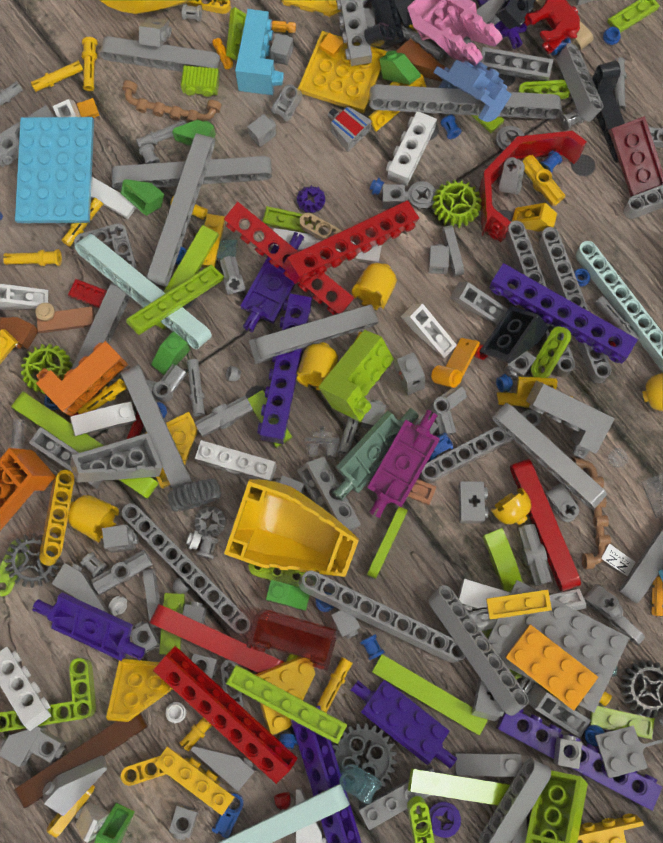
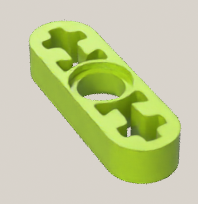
M412 797L407 803L413 842L423 843L421 837H425V843H435L429 808L423 797ZM417 806H419V811L421 814H417ZM426 822L422 829H416L418 823Z

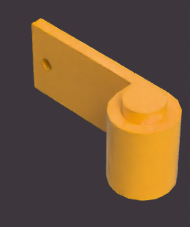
M460 338L447 365H437L434 367L431 375L433 383L452 388L457 387L461 383L462 377L480 342Z

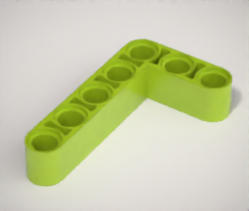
M76 658L71 662L69 671L72 701L50 705L51 707L48 711L51 717L38 726L86 719L95 714L96 698L93 666L90 660ZM80 662L85 664V670L82 673H79L77 670V665ZM83 682L87 685V690L84 694L79 691V686ZM84 703L89 707L86 715L81 712V706ZM64 706L68 709L66 718L61 716V709ZM15 710L0 713V719L5 717L7 721L4 728L0 725V732L26 728L21 723Z

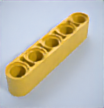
M61 470L52 484L39 554L41 563L46 566L55 564L62 553L74 485V475L69 470ZM60 479L65 480L67 484L62 483ZM57 497H61L64 500V502L59 501ZM53 515H59L61 519H56ZM50 533H55L58 538L52 537ZM46 551L53 552L55 556H49Z

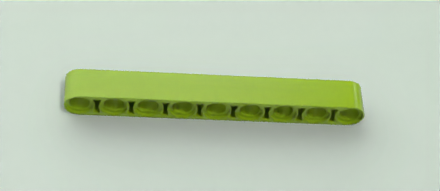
M23 391L11 405L17 412L79 453L104 446L87 434L75 436L70 422ZM151 477L118 479L146 499L151 496L159 484Z

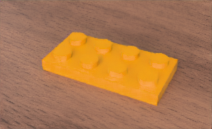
M531 624L528 625L505 656V658L573 711L598 679L597 675Z

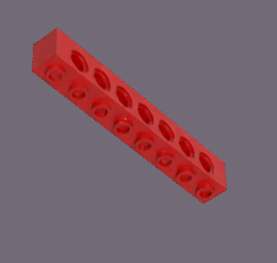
M407 200L287 257L283 267L294 284L299 282L305 283L315 274L319 276L330 267H338L346 259L348 261L354 259L360 252L366 253L375 245H383L389 238H397L402 234L401 232L413 230L416 227L415 224L419 220V216Z
M238 201L224 218L227 222L225 226L233 233L238 231L241 234L240 238L245 243L249 244L251 242L255 245L256 248L254 250L262 257L267 255L270 258L269 262L276 268L280 266L285 270L283 267L284 258L299 252ZM247 220L250 222L249 228L241 229V222ZM258 232L264 233V239L260 242L254 239ZM272 244L279 246V250L275 254L269 252V247ZM285 270L283 274L292 281L287 271ZM325 273L319 276L315 274L309 281L305 283L299 282L298 284L303 291L307 292L309 290L314 294L312 298L319 304L324 302L328 306L327 310L333 315L343 313L354 300L351 294ZM313 281H322V288L319 290L313 289ZM335 292L337 299L333 302L326 299L327 293Z
M176 646L154 668L153 671L275 784L292 769L298 758Z

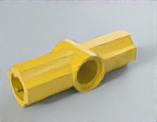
M533 155L527 156L522 161L525 165L524 172L533 182L534 189L541 192L551 206L559 204L566 195L552 179V173L544 169Z

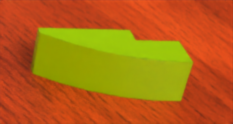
M500 528L484 535L482 539L489 552V558L503 590L509 592L512 590L516 580L522 582V578L504 530Z

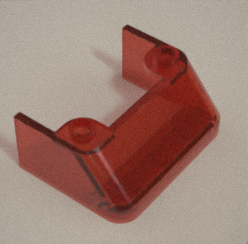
M262 609L255 615L247 648L254 646L253 649L261 652L273 648L310 659L313 667L328 671L339 631L279 612Z

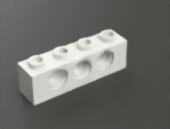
M416 112L414 117L411 116L408 122L409 128L401 136L400 141L402 143L400 146H396L393 153L395 157L393 161H389L387 164V179L399 184H405L407 187L435 130L436 118L421 112Z
M202 440L195 456L198 464L250 479L272 481L277 467L275 461Z
M5 647L0 651V687L23 725L31 731L51 717L48 711L51 706L45 697L40 698L38 693L41 690L35 681L31 683L29 680L31 674L26 666L21 667L19 664L22 659L16 650L11 652L8 647ZM24 684L21 689L17 690L19 685ZM30 700H33L31 705L26 706Z

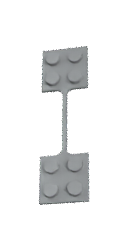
M634 726L595 735L608 779L648 768L643 755L644 748L663 743V739L646 744L641 743L638 740Z

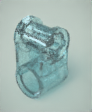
M354 764L346 765L343 768L339 780L344 790L365 804L372 803L373 795L382 786L378 778L368 774ZM347 775H351V776H353L355 779H354V780H349V779L346 778V776H347Z

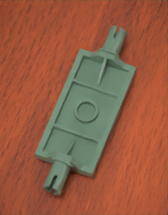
M409 408L399 420L395 418L393 413L387 411L336 466L344 477L342 484L333 492L340 501H343L352 489L359 493L372 479L405 420L407 419L413 423L419 417L418 413L414 409Z

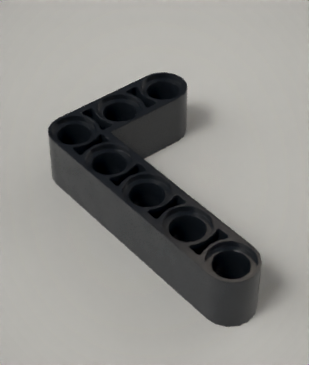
M371 0L377 24L364 30L366 42L371 46L390 48L403 42L404 35L395 0Z
M618 61L598 65L592 77L603 103V109L596 117L615 163H618L619 160L609 130L625 124L613 94L621 72Z

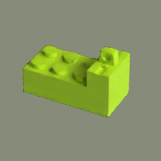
M364 330L319 385V389L333 409L359 422L372 408V405L365 396L394 360L383 338Z
M551 770V777L532 807L525 843L578 842L588 783L581 776Z

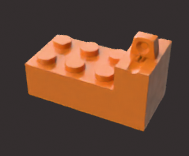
M106 341L97 344L93 349L94 352L89 356L83 357L74 370L71 369L64 375V379L52 370L48 371L46 368H43L36 375L39 379L36 384L62 412L71 417L129 365Z
M8 448L0 458V531L35 490L44 491L56 477L33 450Z

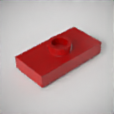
M75 279L68 296L100 308L107 290Z

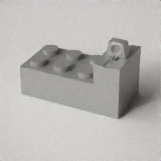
M537 380L526 399L530 403L529 407L541 414H544L546 411L548 412L546 416L559 423L564 420L565 425L575 430L570 439L575 443L572 453L582 459L587 456L589 451L595 454L598 452L615 419Z

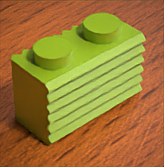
M184 65L181 79L182 92L187 95L203 94L206 97L218 95L220 80L218 68Z

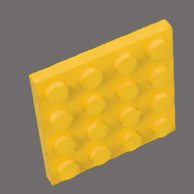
M322 31L298 89L304 95L344 108L350 107L364 114L370 100L369 90L372 86L376 85L381 72L379 59L385 56L388 51L370 46L372 63L351 66L350 60L346 59L345 49H348L347 43H344V46L334 58L319 49V45L329 34ZM334 35L343 41V37ZM359 42L353 43L354 46L361 45Z

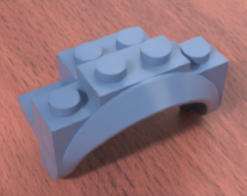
M456 60L450 69L445 67L443 70L437 66L433 72L443 79L439 88L460 89L485 103L483 110L478 116L479 119L485 122L496 119L512 95L506 90L508 87L503 84L504 81L498 77L500 73L492 68L487 70L488 67L481 62L474 66L466 60L464 62Z

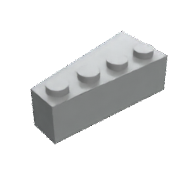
M148 433L72 455L70 462L76 482L159 477L163 468Z

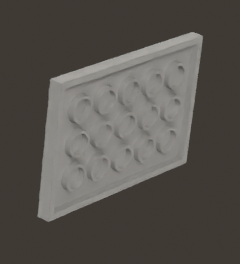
M516 580L509 595L538 590ZM551 597V611L497 619L488 637V641L507 668L536 682L505 658L528 625L531 624L598 676L596 682L579 703L580 706L587 710L595 712L629 637Z

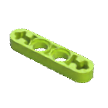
M398 507L367 573L368 576L374 579L377 578L408 512L407 509Z

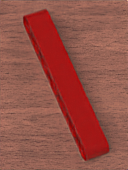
M526 459L510 465V471L517 488H523L531 500V510L528 515L531 523L535 524L540 543L545 548L547 561L558 588L561 592L580 586L579 574L531 460Z
M160 604L157 605L149 622L257 673L285 663Z

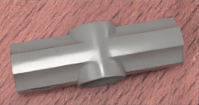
M243 396L228 405L222 404L216 407L211 414L194 423L203 438L220 428L225 429L233 425L237 419L252 412L253 409L246 396Z
M535 524L519 527L518 533L523 546V558L525 564L529 566L534 586L552 582L546 563L547 554L543 544L540 543Z
M142 550L127 560L116 563L111 569L93 578L91 581L98 594L102 595L122 582L129 581L133 576L153 564L147 552ZM125 567L127 570L126 575L119 577V569Z

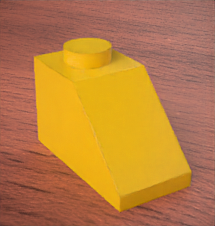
M546 203L515 208L512 222L520 221L525 226V229L541 232L547 227L554 228L557 212Z

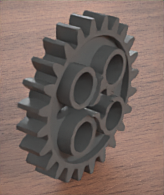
M357 723L356 729L350 725L349 733L346 730L344 731L343 738L341 737L339 744H332V747L336 749L334 753L342 779L345 780L344 786L351 784V791L358 787L359 794H361L363 788H366L368 794L371 791V787L378 791L379 783L385 787L386 782L384 778L391 780L392 777L388 772H395L396 770L391 764H397V760L392 758V756L397 754V751H391L395 743L387 742L390 735L383 737L384 730L377 732V725L369 729L368 723L365 724L364 728L361 727L360 723ZM353 739H360L363 742V747L361 749L354 748L352 744ZM371 740V745L366 755V758L369 760L364 762L361 773L357 776L356 772L361 761L359 755L363 754L367 741ZM375 746L380 747L383 752L382 756L375 757L372 754V748ZM346 759H353L356 767L354 769L347 768L345 765ZM366 767H372L375 770L373 777L366 776L364 772Z

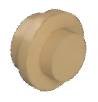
M41 303L37 306L35 313L38 319L49 321L54 317L55 309L50 303Z

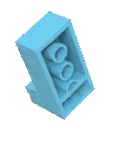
M247 10L235 69L239 91L273 95L274 86L283 85L284 73L275 71L274 60L266 59V56L270 55L269 41L273 40V30H271L272 19H269L268 11Z

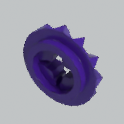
M304 186L297 196L299 208L307 213L320 211L325 205L324 191L322 192L319 186ZM308 194L314 197V203L308 200Z
M439 802L432 806L429 814L433 833L441 838H448L456 834L461 825V816L458 809L449 802ZM447 811V818L452 823L445 822L441 829V821L436 816H443Z

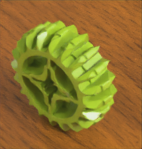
M455 179L452 184L449 181L445 185L441 184L439 189L435 191L433 196L434 203L432 204V208L435 209L434 214L439 215L438 220L444 219V225L448 222L452 226L457 224L458 228L461 227L462 223L465 226L469 222L472 223L479 215L482 201L479 198V192H475V186L469 187L470 183L463 184V180L457 183ZM464 196L469 200L471 205H469L468 202L464 199ZM443 202H445V205H447L450 208L449 211L445 208Z
M41 344L40 349L34 347L33 353L27 351L29 357H23L26 363L20 364L21 368L24 369L21 371V375L24 376L23 381L28 383L27 386L30 389L33 388L35 392L40 391L42 394L45 393L36 384L38 381L34 378V371L39 373L43 368H46L48 371L52 370L64 379V375L73 366V363L69 361L71 359L70 356L66 355V351L64 349L60 350V347L57 345L53 347L52 344H48L47 347ZM53 357L60 360V366L54 364Z

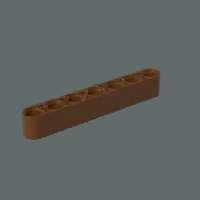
M138 714L129 722L116 721L14 789L23 808L25 809L41 799L44 787L48 782H52L56 776L101 755H107L146 729L148 724L142 714Z

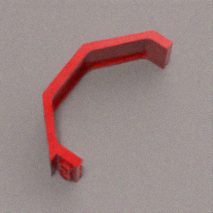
M573 130L517 136L483 173L479 187V194L482 200L480 204L482 236L488 232L491 238L501 243L506 237L505 234L508 232V226L511 224V221L493 207L491 187L502 175L504 163L508 158L514 157L518 160H523L529 155H533L535 158L548 156L550 151H556L575 164L579 160L587 141Z

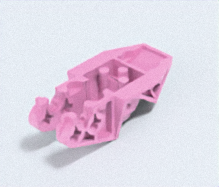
M414 0L407 7L414 29L418 31L422 41L430 38L454 60L461 62L466 60L476 66L483 59L480 50L477 49L474 43L466 44L463 39L466 36L471 41L494 47L503 39L493 23L486 24L482 17L477 14L476 4L471 0Z

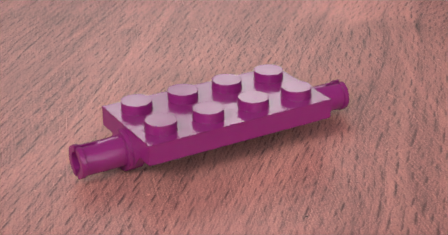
M427 409L419 424L415 425L407 419L403 423L367 487L377 494V499L369 511L372 515L378 508L379 510L375 516L380 518L385 507L390 502L400 507L404 504L440 440L439 437L431 434V431H429L438 417L436 413H433L431 418L428 419L432 411Z

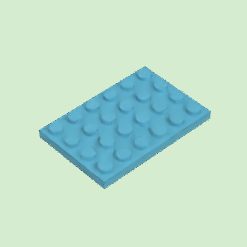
M28 117L20 119L15 221L17 223H90L94 136L93 117Z

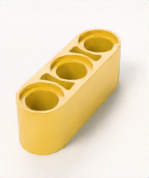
M160 756L124 768L121 772L122 782L125 785L132 786L166 775L158 767L155 774L148 772V764H155ZM130 769L134 770L137 774L134 781L128 778V771Z

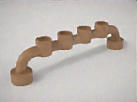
M125 80L122 89L125 91L126 100L129 104L136 106L137 111L146 113L147 109H151L153 114L162 117L164 113L170 114L169 117L176 121H179L180 117H186L188 123L195 120L208 121L214 117L215 113H220L222 106L216 100H208L206 109L209 111L206 114H201L195 110L188 111L178 106L170 107L161 102L153 103L144 98H133L132 94L136 93L138 85L132 81Z
M578 456L572 457L571 460L582 470L586 468L589 471L590 477L602 488L604 487L603 477H598L597 470L592 463ZM606 497L594 509L593 524L596 527L597 535L595 541L598 547V555L594 557L593 553H583L582 565L584 569H594L596 564H600L603 561L601 558L606 547L611 544L610 535H605L604 527H608L609 519L607 515H602V508L606 507Z

